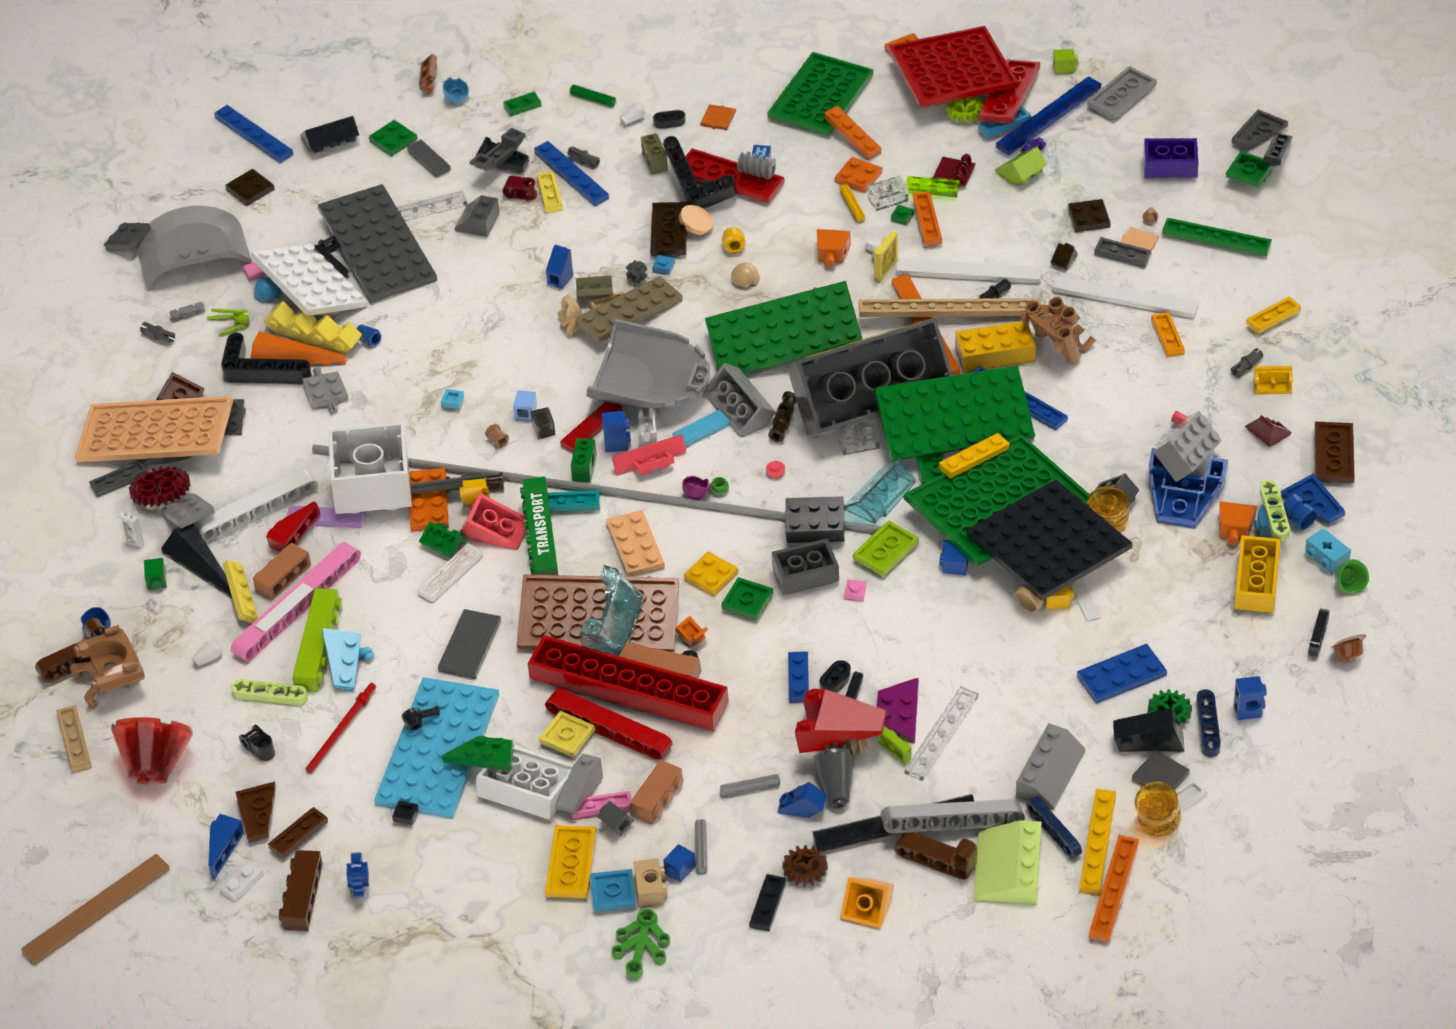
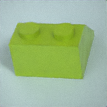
M1037 146L1019 153L996 168L995 171L1012 184L1019 182L1024 184L1030 180L1031 175L1036 176L1043 172L1042 168L1048 164Z

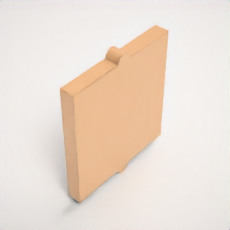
M1130 227L1127 233L1122 236L1120 242L1152 250L1155 248L1159 236Z

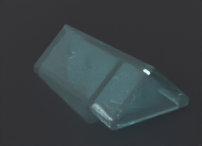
M900 459L885 464L845 504V511L876 524L882 516L886 517L904 497V493L908 492L916 483V479Z

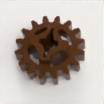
M804 845L803 849L796 846V851L790 849L789 855H784L782 868L784 876H788L789 882L795 880V886L799 885V883H803V887H806L807 883L814 886L815 880L821 882V876L826 877L828 862L826 855L822 856V850L815 851V846L811 847V849H808L807 845Z

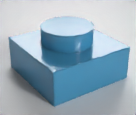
M657 255L652 271L670 275L675 264V258Z

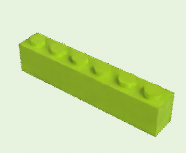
M315 588L292 676L293 684L303 686L307 691L318 692L320 684H323L324 681L323 670L327 668L328 658L322 628L335 630L334 626L338 624V610L342 609L343 603L342 598L339 597L338 589Z

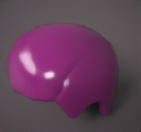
M693 475L687 476L683 479L682 490L689 498L699 500L708 495L712 483L709 484L708 479L703 480Z

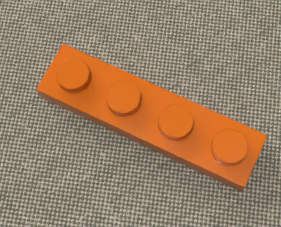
M836 106L824 113V118L867 159L881 153L882 148L840 107Z
M930 191L913 193L912 199L924 246L942 244V236Z

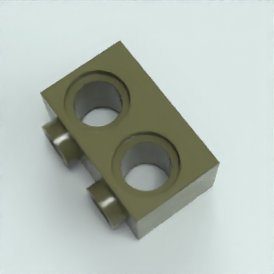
M658 134L642 136V154L651 174L667 171V154Z

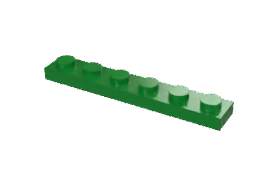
M1168 217L1162 229L1163 235L1263 256L1268 255L1272 244V239Z

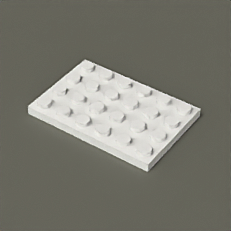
M312 244L260 250L251 253V259L307 316L367 307L368 300Z

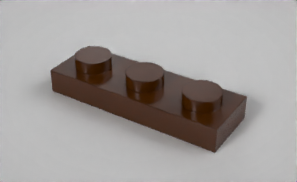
M312 807L268 843L269 849L284 859L328 823L327 816L315 807Z

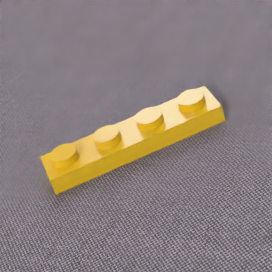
M997 433L939 462L938 468L951 479L1008 450L1010 443Z

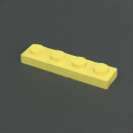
M227 559L223 563L238 618L253 624L258 619L244 567L239 562Z

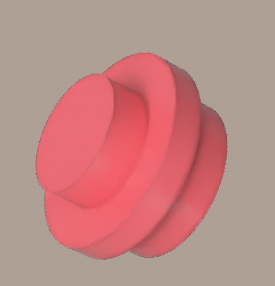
M772 461L767 464L766 472L771 478H780L785 472V466L782 462Z

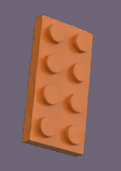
M445 468L409 471L410 486L413 483L446 479ZM447 490L413 494L411 491L412 507H409L411 532L425 530L429 522L434 524L439 522L449 528Z

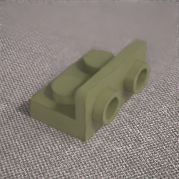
M612 276L576 278L577 297L613 294Z

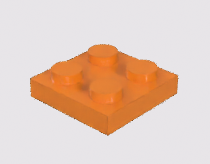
M851 157L835 176V182L842 185L846 183L850 188L866 193L882 174V167Z

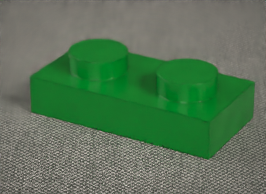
M535 91L503 102L504 108L510 117L542 106L541 100Z

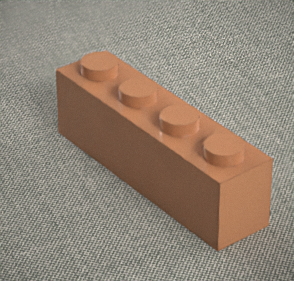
M626 642L619 655L620 657L698 678L702 672L700 660L697 657L641 646L639 644Z

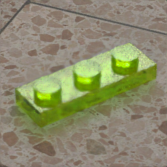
M907 176L905 193L930 191L931 195L957 197L960 180Z

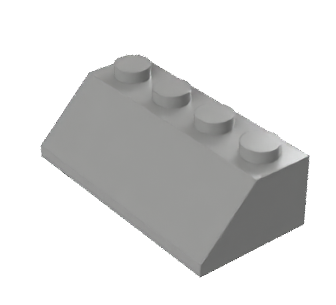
M727 363L721 366L703 390L717 409L730 420L732 427L742 437L766 427L776 413L738 367Z
M1048 723L1016 781V797L1028 801L1037 796L1049 809H1055L1086 752L1083 745L1067 729Z

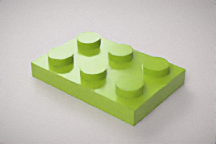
M888 520L852 554L853 560L884 577L919 543V537Z

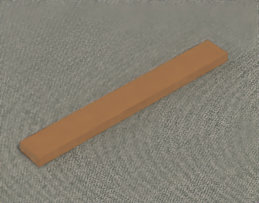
M156 853L22 947V953L34 965L166 873L170 870L169 865Z

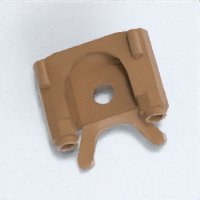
M1060 297L1051 298L1049 305H1040L1035 300L1027 302L1025 306L1027 314L1021 315L1024 326H1028L1030 321L1037 337L1044 338L1048 335L1054 342L1057 353H1061L1069 363L1074 364L1080 360L1081 354L1078 346L1084 351H1088L1096 341L1090 336L1084 344L1080 343L1079 335L1085 330L1079 324L1074 327L1080 317L1076 314L1075 309L1067 307Z
M119 625L104 629L105 634L76 642V646H73L76 657L81 659L89 657L91 661L76 663L70 666V672L77 680L82 678L81 672L85 671L90 672L94 676V680L90 681L91 687L84 696L85 702L91 709L97 706L93 699L97 692L105 695L109 690L122 686L128 688L130 684L145 679L144 670L126 633L122 628L120 629ZM107 664L116 665L107 670L104 669Z

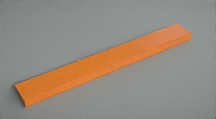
M908 274L891 279V283L900 299H922ZM910 317L913 324L933 319L932 317ZM941 335L952 374L958 375L960 374V367Z

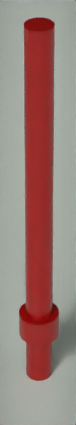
M370 683L356 697L354 705L305 768L308 773L314 771L361 707L368 703L370 695L376 689L374 683Z

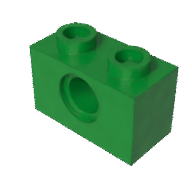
M576 439L570 465L572 481L591 483L597 456L595 440Z

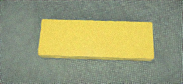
M554 172L537 174V181L546 213L563 210Z

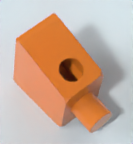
M817 229L818 261L824 262V265L827 267H833L835 263H843L851 246V231Z
M1220 501L1218 515L1220 536L1227 538V542L1231 545L1238 544L1239 540H1241V535L1249 536L1256 518L1257 506Z

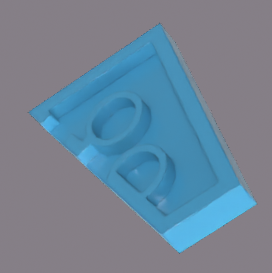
M1021 106L1012 124L982 121L978 124V130L986 138L993 137L998 133L1032 121V116Z

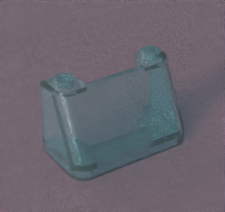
M604 565L601 572V580L607 585L605 594L609 595L601 620L588 619L583 623L579 636L582 646L619 656L625 643L630 641L643 604L642 593L617 568Z

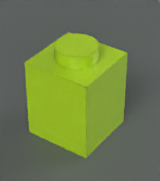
M1074 48L1053 50L1055 74L1075 73V68L1079 61L1078 55L1074 53Z

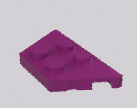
M919 678L879 690L877 694V707L886 710L887 713L884 726L889 730H893L897 736L902 735L909 738L911 743H915Z

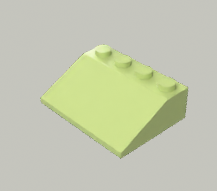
M1020 820L979 831L973 900L1037 904L1042 822Z

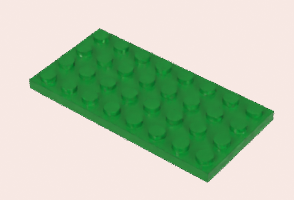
M846 281L705 318L718 370L724 363L738 367L744 375L783 365L787 362L863 339Z
M1018 365L874 389L890 462L965 450L997 433L1006 441L1020 434L1027 439L1035 437Z

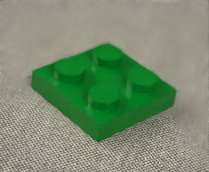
M392 120L369 136V142L390 156H394L418 140L417 134L396 120Z
M738 577L721 603V609L758 620L774 594L773 588Z

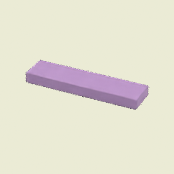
M289 505L287 516L304 506ZM319 507L321 514L313 525L361 528L365 513L363 511L359 513L336 514L335 508Z

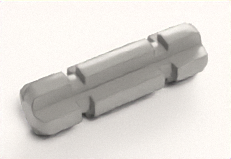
M197 302L194 306L191 304L181 307L179 310H171L169 312L172 321L179 320V317L185 318L195 315L196 312L202 313L205 311L203 302Z

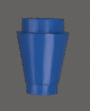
M363 324L357 327V330L362 334L361 338L368 345H377L381 341L382 336L378 329Z

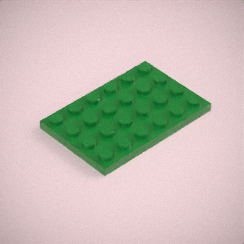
M812 52L769 109L767 118L830 136L835 128L824 118V113L836 106L846 113L874 75V69Z

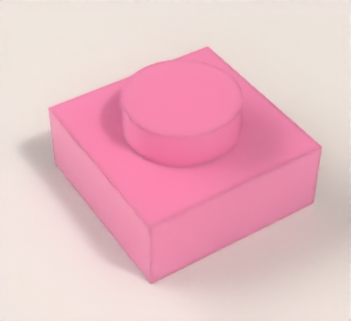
M847 579L844 599L864 601L867 582Z

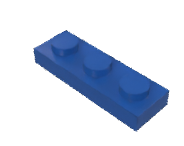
M808 651L788 652L789 703H803L805 692L809 691Z

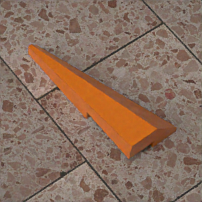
M261 331L258 332L252 343L250 357L254 359L307 360L310 363V367H313V364L329 366V363L345 365L347 362L346 355Z

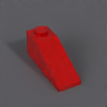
M313 501L278 521L268 531L266 536L270 548L281 552L290 543L297 545L321 514L317 503Z

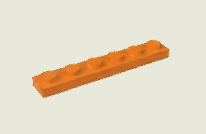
M1118 835L1089 931V938L1110 943L1138 849L1139 839Z

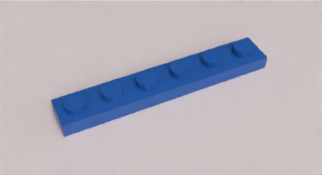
M229 105L222 107L214 113L217 120L279 163L294 155L290 147Z
M549 141L534 148V153L594 206L609 199V193Z

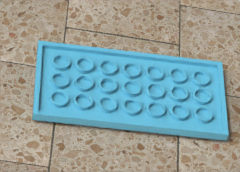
M423 677L411 708L426 710L438 706L440 716L435 715L423 718L422 727L417 730H410L404 723L375 796V805L396 808L398 801L418 804L419 813L453 818L473 766L443 763L442 755L477 736L485 735L500 695L499 690Z

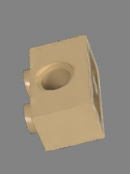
M659 858L634 861L639 908L663 905L664 896L668 895L666 883H662V879H665L664 866L660 867Z

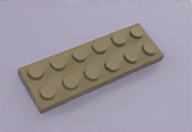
M659 276L576 317L575 323L599 343L611 337L615 319L639 323L681 302L683 295Z

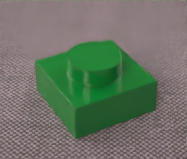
M897 205L891 214V221L908 225L914 216V209Z

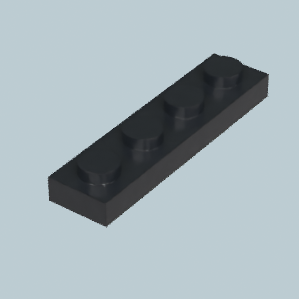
M1276 132L1264 155L1263 162L1270 166H1280L1291 145L1293 136Z

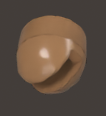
M1150 207L1145 211L1142 218L1149 223H1154L1158 219V213L1154 208Z

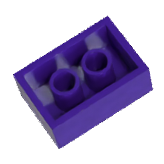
M1144 138V178L1198 177L1197 138Z

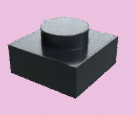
M398 801L392 815L393 822L413 825L419 810L418 804Z

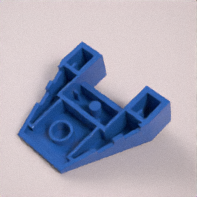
M1152 448L1149 460V477L1157 522L1196 528L1225 487L1228 460L1209 457L1205 477L1187 475L1176 482L1153 451L1156 448Z

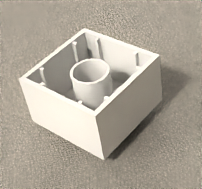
M404 422L328 430L330 477L336 514L383 509L396 511L402 507H412L409 459Z

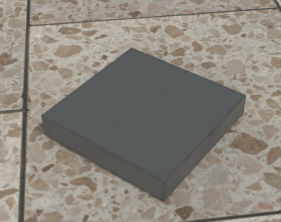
M1155 750L1132 774V780L1163 798L1179 786L1189 775L1190 769Z

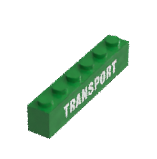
M543 476L522 479L523 487H520L521 499L525 498V502L522 503L523 514H527V518H524L525 529H529V533H526L527 545L531 544V548L528 549L529 560H533V564H530V572L532 575H559L546 478Z

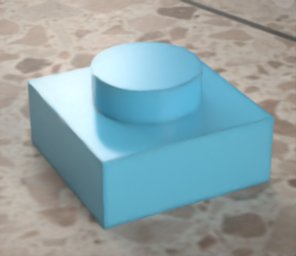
M446 389L441 400V407L459 409L464 399V391Z

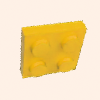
M707 551L684 574V580L715 597L739 572L736 566Z

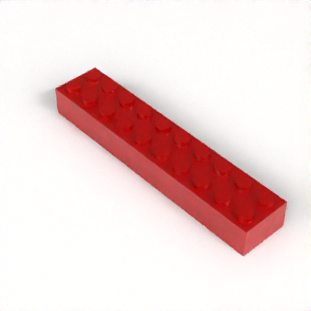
M543 635L527 663L529 679L710 731L715 730L729 703L727 686Z

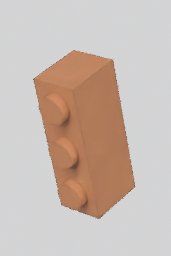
M290 543L273 560H270L262 570L255 574L253 577L255 591L270 600H274L311 566L309 552Z
M660 760L630 801L631 816L653 824L656 818L662 815L666 804L672 801L676 790L682 787L684 782L682 768Z

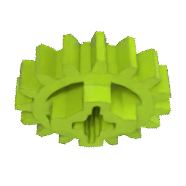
M979 97L950 101L946 105L947 116H951V120L957 119V123L963 121L964 124L967 121L973 123V119L978 121L983 101L979 100Z

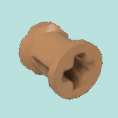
M492 424L486 429L485 435L494 441V445L497 448H502L508 443L509 435L503 433L498 424Z

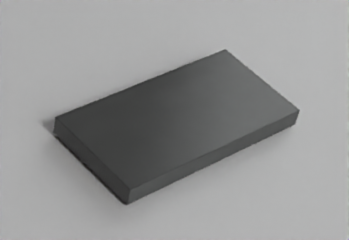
M464 609L439 662L438 671L476 679L501 623V616Z

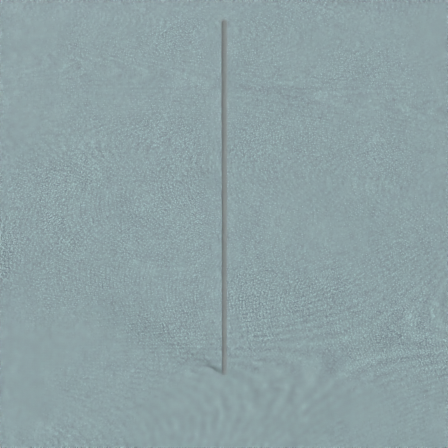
M313 444L312 451L329 454V446ZM408 458L409 466L429 469L445 468V471L471 475L485 473L487 475H496L503 472ZM503 472V479L523 482L522 479L537 477ZM546 478L547 486L581 491L599 490L602 494L785 520V512ZM845 521V529L875 533L881 528V526Z

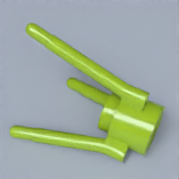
M212 308L211 312L233 314L207 316V320L234 318V323L238 324L219 333V336L243 329L245 324H249L248 310Z

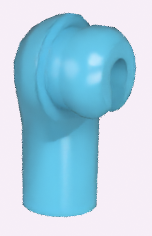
M362 647L359 649L358 658L363 656L364 660L368 661L374 657V653L370 647Z

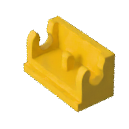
M1254 366V393L1292 394V366Z

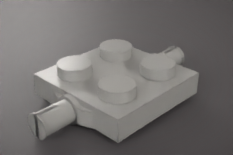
M315 367L313 369L315 376L302 379L312 408L328 406L330 413L333 414V410L336 413L338 411L336 404L348 401V394L339 372L322 374L321 368Z

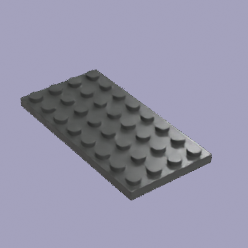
M383 184L318 204L321 216L334 235L337 244L370 302L437 281L435 271Z

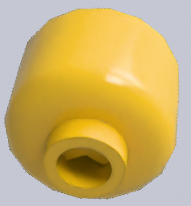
M730 227L722 234V243L727 252L738 253L744 249L746 240L741 229Z

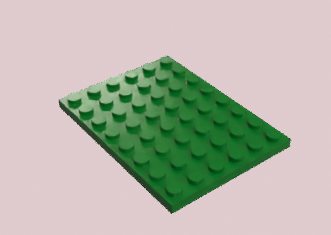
M1022 434L1009 440V449L951 479L943 473L904 493L903 499L976 567L993 558L966 536V530L1053 480L1057 479L1089 507L1095 505V498Z

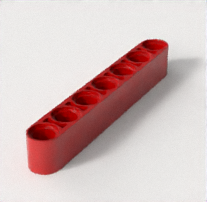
M557 688L545 702V707L550 713L557 716L560 711H563L595 725V733L655 760H661L673 745L671 738L666 734L564 689Z

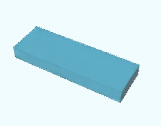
M717 410L673 432L672 435L673 437L682 435L685 447L729 426L730 420L720 410Z

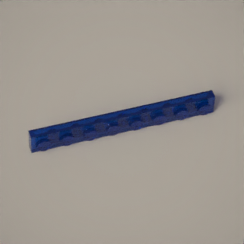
M1090 76L1086 77L996 142V148L1008 156L1099 91L1101 83Z

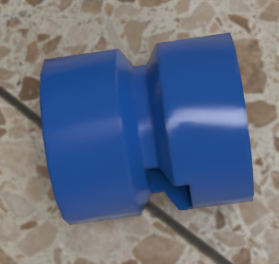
M1291 495L1284 501L1283 505L1287 519L1291 520L1300 530L1307 529L1316 520L1318 512L1299 495Z

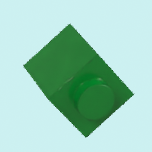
M163 558L144 560V577L148 590L167 587L166 568Z

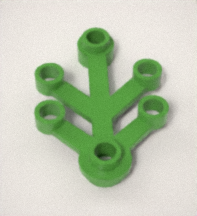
M649 908L642 909L637 915L636 921L616 930L617 941L623 943L615 945L611 949L612 957L618 960L624 957V952L636 946L633 960L627 962L625 966L626 974L631 979H638L643 974L641 961L645 946L653 955L655 964L662 965L666 962V953L657 947L648 936V932L650 929L656 935L658 945L663 948L670 945V936L664 933L657 925V914ZM640 929L639 934L629 939L630 933Z

